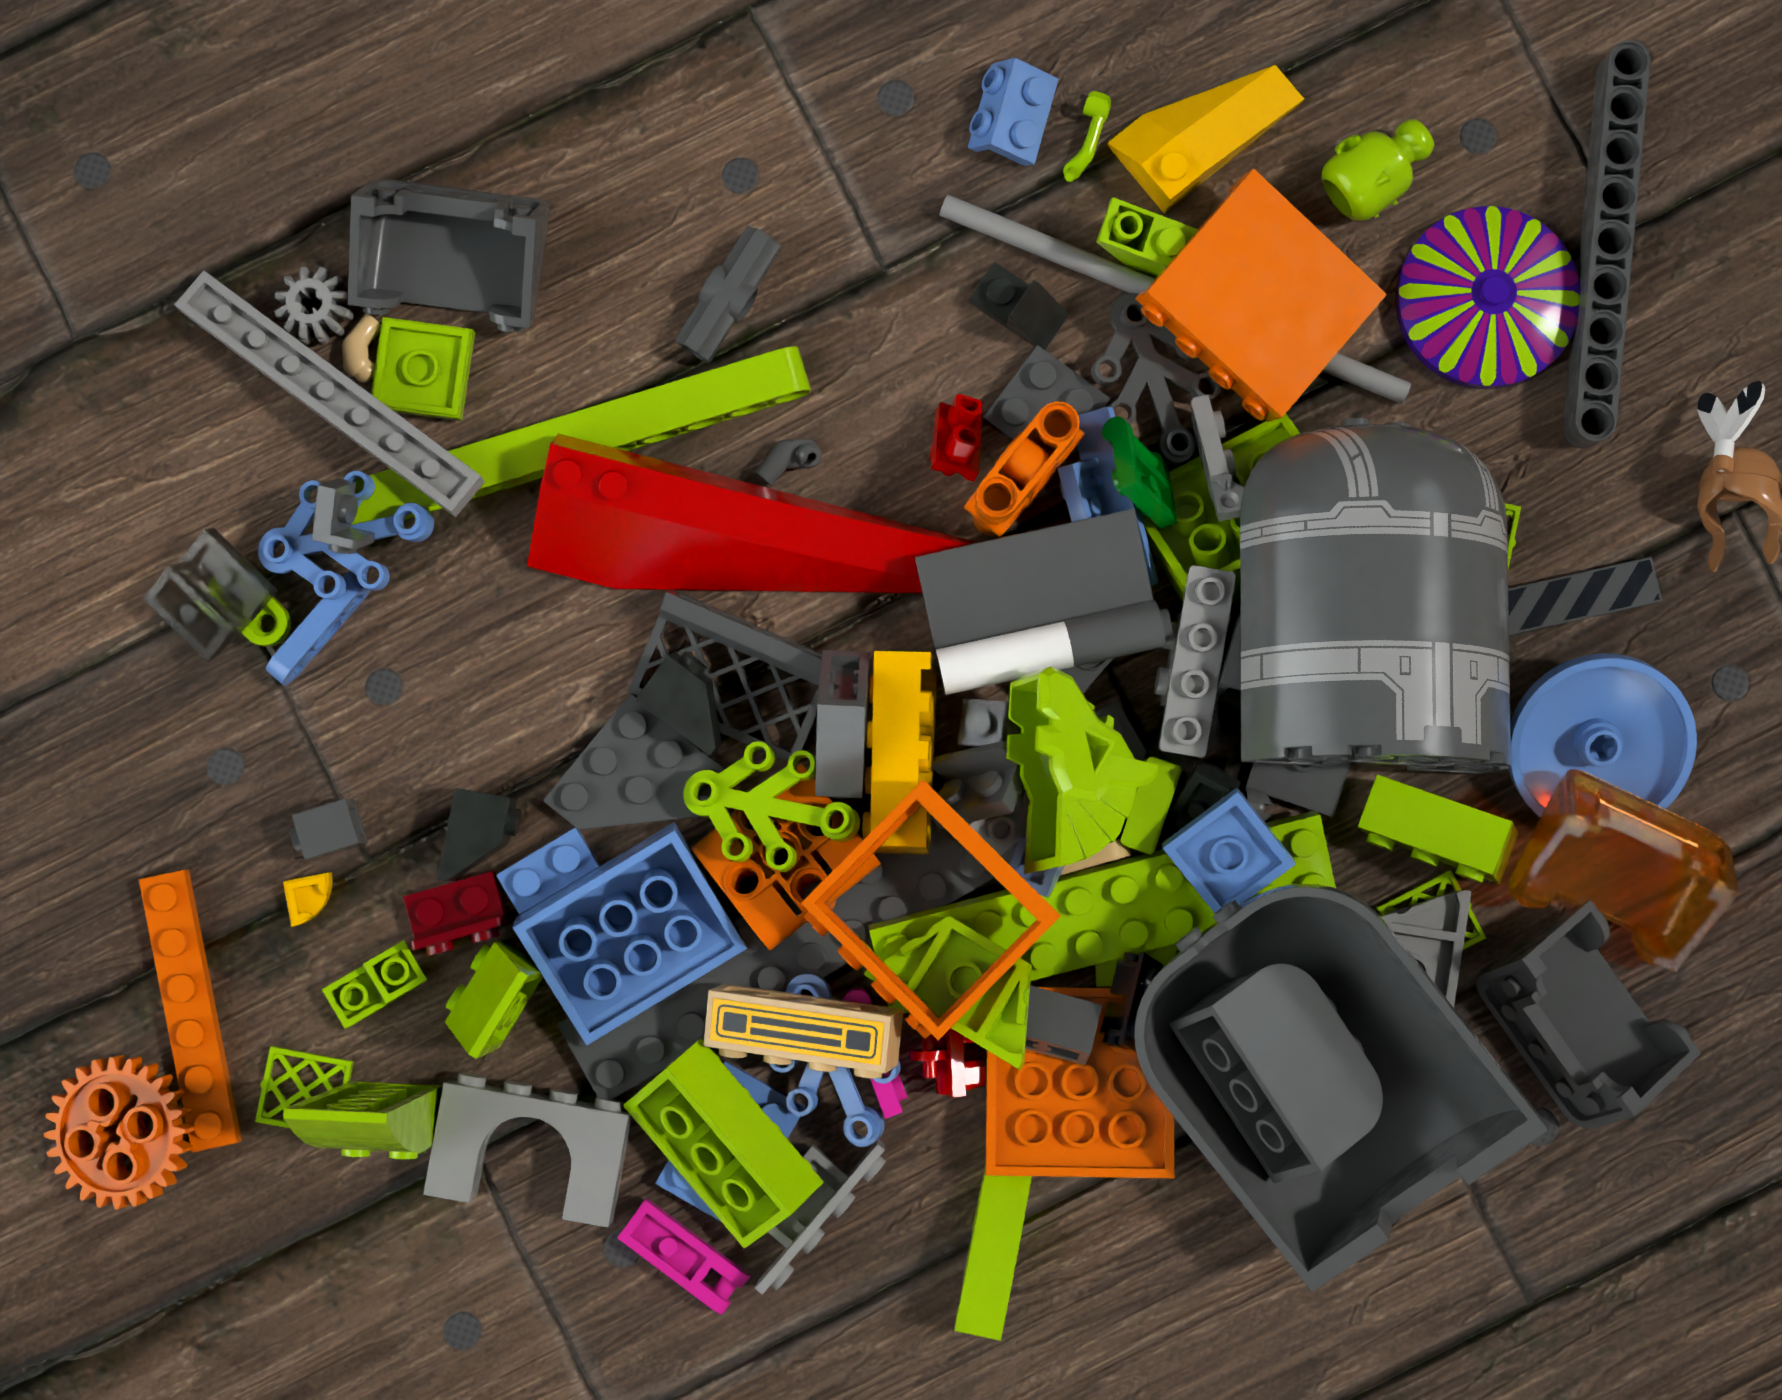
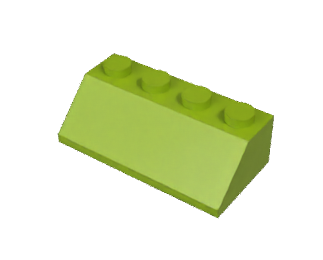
M702 1038L623 1105L744 1249L792 1215L824 1183L813 1170L811 1164L800 1155L783 1135L778 1125L772 1122L754 1101L749 1091L725 1067L719 1056L709 1047L704 1046Z

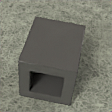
M345 798L292 815L295 826L290 827L291 840L296 852H303L305 860H316L368 844L355 799Z

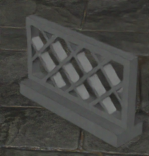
M667 591L659 608L661 609L627 692L638 697L644 688L641 685L648 669L661 664L669 655L662 639L668 621L685 628L692 646L676 653L681 656L684 651L688 653L694 651L697 659L707 667L704 673L712 679L716 708L722 718V721L718 720L720 733L748 745L756 741L764 742L774 750L776 757L788 762L794 752L803 749L817 717L822 653L679 591ZM694 632L710 639L698 643ZM717 641L728 647L734 664L711 673L701 647ZM658 647L662 658L652 661ZM737 651L751 657L740 661ZM756 660H761L770 665L776 682L752 691L743 666ZM736 669L746 694L723 703L713 678ZM779 669L793 675L782 679ZM802 678L818 685L812 703L794 709L785 684ZM779 687L788 712L765 721L755 696ZM749 699L758 724L741 730L732 726L725 708ZM808 710L801 726L797 714ZM791 717L798 734L792 750L790 751L774 744L767 726ZM761 729L764 739L751 734V732Z

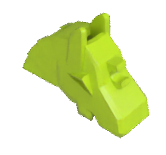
M1052 666L1025 674L1010 683L1008 719L1021 728V734L1007 735L1006 759L1020 765V778L1030 800L1027 814L1024 874L1086 860L1100 852L1107 844L1113 843L1121 833L1125 819L1130 816L1137 787L1148 785L1159 774V765L1136 760L1133 757L1122 735L1113 729L1114 718L1110 715L1098 718L1093 711L1095 706L1087 701L1073 677Z

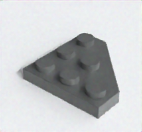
M630 693L543 801L578 830L702 817L691 812L686 806L683 798L685 784L693 774L699 771L711 770L719 774L725 769L691 741L635 700L636 697ZM705 785L700 789L699 798L701 801L707 800L711 796L712 789L710 785Z

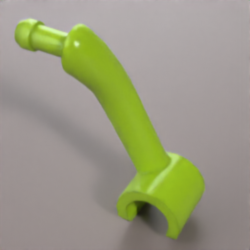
M1091 91L1088 95L1082 114L1092 117V121L1081 150L1063 168L1064 178L1068 182H1073L1077 179L1094 157L1103 124L1106 122L1111 108V98L1104 93Z

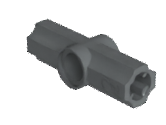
M748 225L724 264L715 267L707 278L698 297L700 302L687 319L681 332H679L675 340L676 343L698 359L710 363L735 323L739 324L749 312L759 291L757 287L778 257L781 245L766 233Z

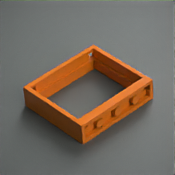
M924 780L801 902L808 910L803 917L812 925V928L822 937L830 932L842 944L837 950L842 958L856 971L864 966L876 978L871 984L875 991L890 1005L898 1000L910 1012L905 1018L908 1024L914 1030L916 1029L925 1039L932 1034L937 1040L1061 916ZM921 806L1037 919L941 1017L826 904Z

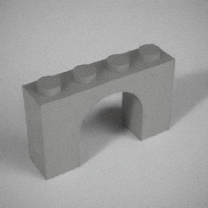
M459 1073L458 1079H450L444 1082L423 1195L470 1203L478 1195L486 1147L495 1129L509 1119L532 1117L553 1126L562 1135L569 1148L571 1171L562 1219L602 1227H609L614 1221L632 1121L630 1113L626 1109H622L623 1101L596 1097L595 1104L577 1101L578 1093L561 1089H550L549 1096L531 1093L532 1085L516 1081H504L503 1087L485 1084V1076L470 1073Z

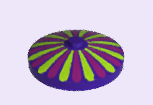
M1480 206L1468 208L1450 214L1436 222L1426 230L1408 252L1399 271L1396 283L1395 308L1397 319L1405 341L1412 352L1428 369L1438 376L1469 388H1505L1519 384L1540 373L1567 346L1578 321L1580 282L1575 264L1561 240L1540 221L1525 213L1505 207Z

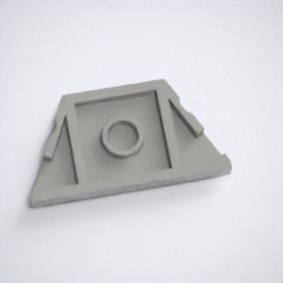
M1458 890L1379 915L1454 1007L1472 891Z

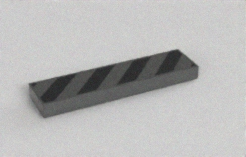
M1652 557L1509 588V636L1662 602Z

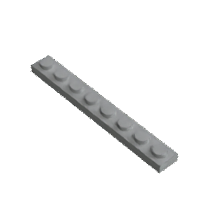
M204 270L174 304L181 313L455 518L484 484L485 481L478 473Z

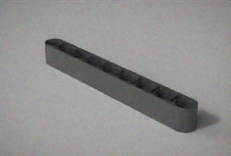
M1625 40L1616 44L1600 62L1596 71L1577 272L1580 282L1578 321L1571 337L1563 431L1567 441L1580 449L1591 448L1610 437L1615 431L1617 424L1650 69V57L1647 49L1641 43L1633 40ZM1615 60L1627 63L1631 69V75L1618 71L1615 66ZM1610 104H1617L1623 107L1627 113V119H1619L1613 115ZM1613 148L1620 152L1623 164L1613 163L1608 158L1606 149ZM1603 192L1611 193L1617 198L1619 203L1618 209L1609 208L1604 203L1602 198ZM1603 236L1612 241L1615 249L1614 254H1608L1601 250L1598 245V237ZM1594 281L1604 282L1609 287L1610 299L1601 298L1596 294ZM1591 325L1598 326L1604 330L1606 334L1605 344L1596 343L1591 338L1589 330ZM1586 370L1595 371L1600 375L1602 379L1601 390L1593 389L1588 385L1585 378ZM1582 415H1589L1596 420L1598 424L1597 435L1588 434L1581 425Z

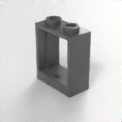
M823 650L817 702L815 796H827L837 799L862 798L867 737L870 652Z

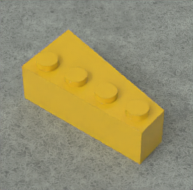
M874 651V674L870 676L869 701L873 703V721H868L867 747L872 749V766H866L865 794H871V812H864L863 840L922 780L933 789L934 769L932 763L934 761L938 674L931 652ZM921 806L875 853L930 855L931 814Z

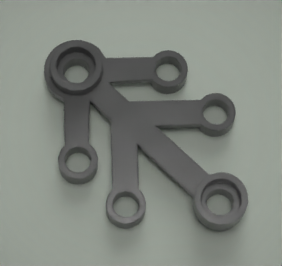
M1137 293L1125 294L1118 298L1111 308L1110 322L1115 332L1104 355L1092 366L1091 375L1093 380L1101 386L1113 384L1121 375L1122 368L1119 361L1129 343L1132 342L1137 360L1118 399L1110 406L1113 410L1115 407L1125 408L1128 412V419L1126 421L1131 424L1136 417L1135 405L1146 384L1162 430V434L1156 442V452L1167 461L1168 465H1180L1193 455L1196 442L1193 434L1188 429L1181 427L1165 379L1190 392L1193 398L1205 395L1199 390V382L1206 381L1212 387V393L1209 395L1210 401L1219 394L1221 386L1207 372L1198 375L1156 353L1151 337L1176 348L1177 354L1185 360L1196 359L1189 357L1178 348L1175 343L1177 337L1164 325L1163 327H1158L1143 315L1141 311L1143 306L1135 299L1138 295ZM1134 308L1138 310L1141 320L1139 322L1131 321L1127 316V309ZM1101 364L1110 365L1113 369V377L1106 378L1102 376L1099 366ZM1177 436L1183 439L1185 442L1184 451H1177L1173 448L1171 444L1172 437Z

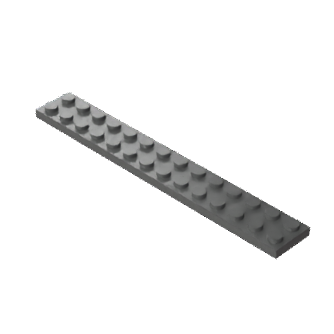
M1117 700L1095 712L1098 718L1106 715L1113 717V729L1122 735L1133 757L1136 760L1147 761L1150 756ZM931 819L930 855L874 853L881 865L841 895L832 910L872 949L873 944L868 925L948 905L995 877L945 828L940 829ZM1018 841L1001 856L1009 865ZM829 867L824 869L827 875L832 872ZM813 882L807 885L802 894L803 899L820 883ZM787 892L781 894V897L796 916L800 915L802 911ZM742 916L733 923L747 946L746 950L586 1046L569 1017L557 1023V1026L597 1097L613 1099L667 1068L700 1038L704 1041L708 991L725 983L786 992L788 984L798 975L814 973L824 977L845 965L847 962L837 952L842 944L830 932L822 937L807 922L777 947L769 951Z

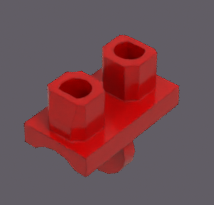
M957 394L951 405L939 402L935 410L933 444L929 457L932 470L942 471L946 476H952L957 472L966 480L975 481L979 474L982 401Z
M952 1028L939 1040L932 1034L926 1039L922 1036V1049L909 1050V1060L923 1061V1078H935L936 1094L963 1097L966 1096V1090L986 1084L985 1066L983 1060H964L963 1043H973V1041Z

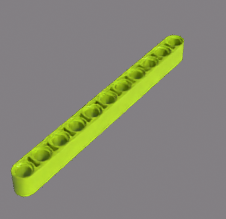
M790 346L459 447L448 452L478 473L485 481L470 499L472 500L543 478L550 443L558 433L624 451H631L796 400L809 394L812 390L799 348L797 346ZM388 469L369 475L375 483L374 493L369 499L361 503L351 525L394 516L396 510L406 503L418 504L427 508L430 512L443 508L393 470ZM363 478L355 481V494L363 490ZM413 513L408 514L404 520L414 518L415 515Z

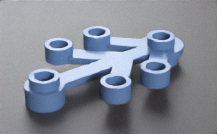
M352 471L345 476V480L354 482L359 478L364 480L363 490L360 493L354 494L358 500L359 508L361 503L369 499L374 493L375 483L371 476L361 471ZM311 480L302 485L299 491L301 503L286 526L269 530L259 543V559L266 569L278 574L295 571L312 583L316 594L325 599L337 600L342 597L346 590V581L338 573L324 571L305 555L323 551L356 574L361 586L373 591L385 588L389 582L390 574L383 564L369 561L359 553L344 554L329 550L328 543L312 540L313 534L304 535L315 516L316 502L312 503L310 501V494L314 489L318 488V485L323 484L318 481ZM406 503L396 510L394 516L353 524L351 527L374 532V540L399 535L401 538L411 542H421L431 535L434 529V518L427 508L415 503ZM413 513L416 518L415 524L412 528L406 529L404 519L408 514ZM283 542L285 551L282 556L276 558L274 554L275 548L278 543ZM373 568H377L379 578L375 583L370 584L368 573ZM333 577L335 588L331 593L327 594L324 589L325 582Z
M804 973L796 976L791 980L786 989V992L801 994L803 989H807L812 992L813 996L837 999L832 996L827 981L814 973ZM792 1059L789 1065L770 1064V1066L777 1072L785 1073L795 1068L799 1060ZM899 1060L898 1065L892 1069L890 1076L882 1074L881 1078L872 1079L882 1084L895 1079L900 1072ZM807 1062L799 1086L792 1090L786 1098L787 1108L795 1116L809 1114L816 1108L818 1103L816 1093L825 1071H816L808 1068L809 1062ZM837 1066V1070L831 1071L829 1074L847 1115L843 1125L844 1134L848 1141L855 1146H869L882 1136L885 1126L884 1119L875 1108L864 1106L849 1068ZM797 1093L804 1094L807 1097L808 1107L806 1109L800 1108L797 1105ZM856 1121H862L867 1125L868 1133L866 1136H860L856 1133L854 1128Z

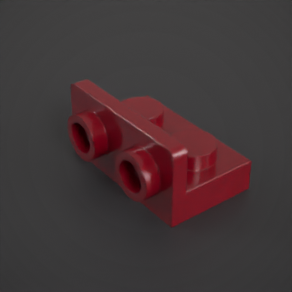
M495 871L403 896L414 936V941L410 942L412 950L425 948L427 957L455 949L452 940L469 935L472 944L498 937L497 927L509 924Z

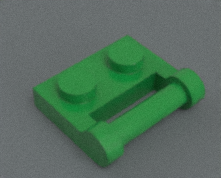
M1116 416L1107 420L1102 428V436L1113 447L1116 469L1112 470V480L1118 493L1121 496L1126 495L1136 505L1142 516L1147 515L1161 529L1178 523L1167 461L1159 453L1150 452L1134 436L1132 426L1124 418Z

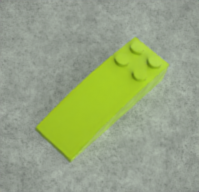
M351 1081L284 1108L283 1119L298 1138L305 1144L315 1148L342 1149L341 1155L347 1157H368L372 1151H389V1158L416 1159L418 1154L426 1153L427 1149L432 1147L443 1085Z

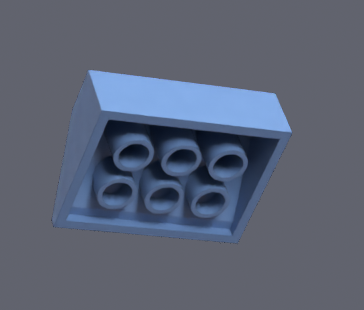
M675 822L515 917L512 927L586 1046L747 949L744 940Z

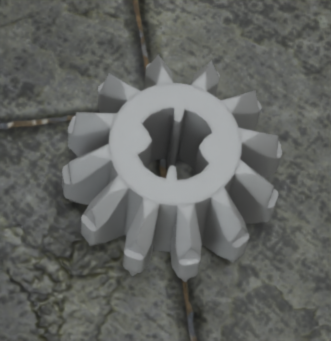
M301 267L299 281L296 282L291 276H284V282L290 289L288 292H275V298L285 304L275 310V316L279 320L286 321L283 328L290 335L299 334V340L307 345L313 340L314 336H316L321 344H328V331L333 330L339 336L344 335L345 331L338 322L340 319L352 320L353 313L344 307L348 305V291L342 290L345 281L339 275L330 278L329 271L324 267H319L315 274L312 275L307 267ZM315 298H318L322 305L318 311L312 308L313 313L311 314L306 307L310 301L316 304Z

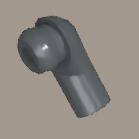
M784 439L774 446L754 473L772 486L785 469L816 467L822 459V452L812 440Z

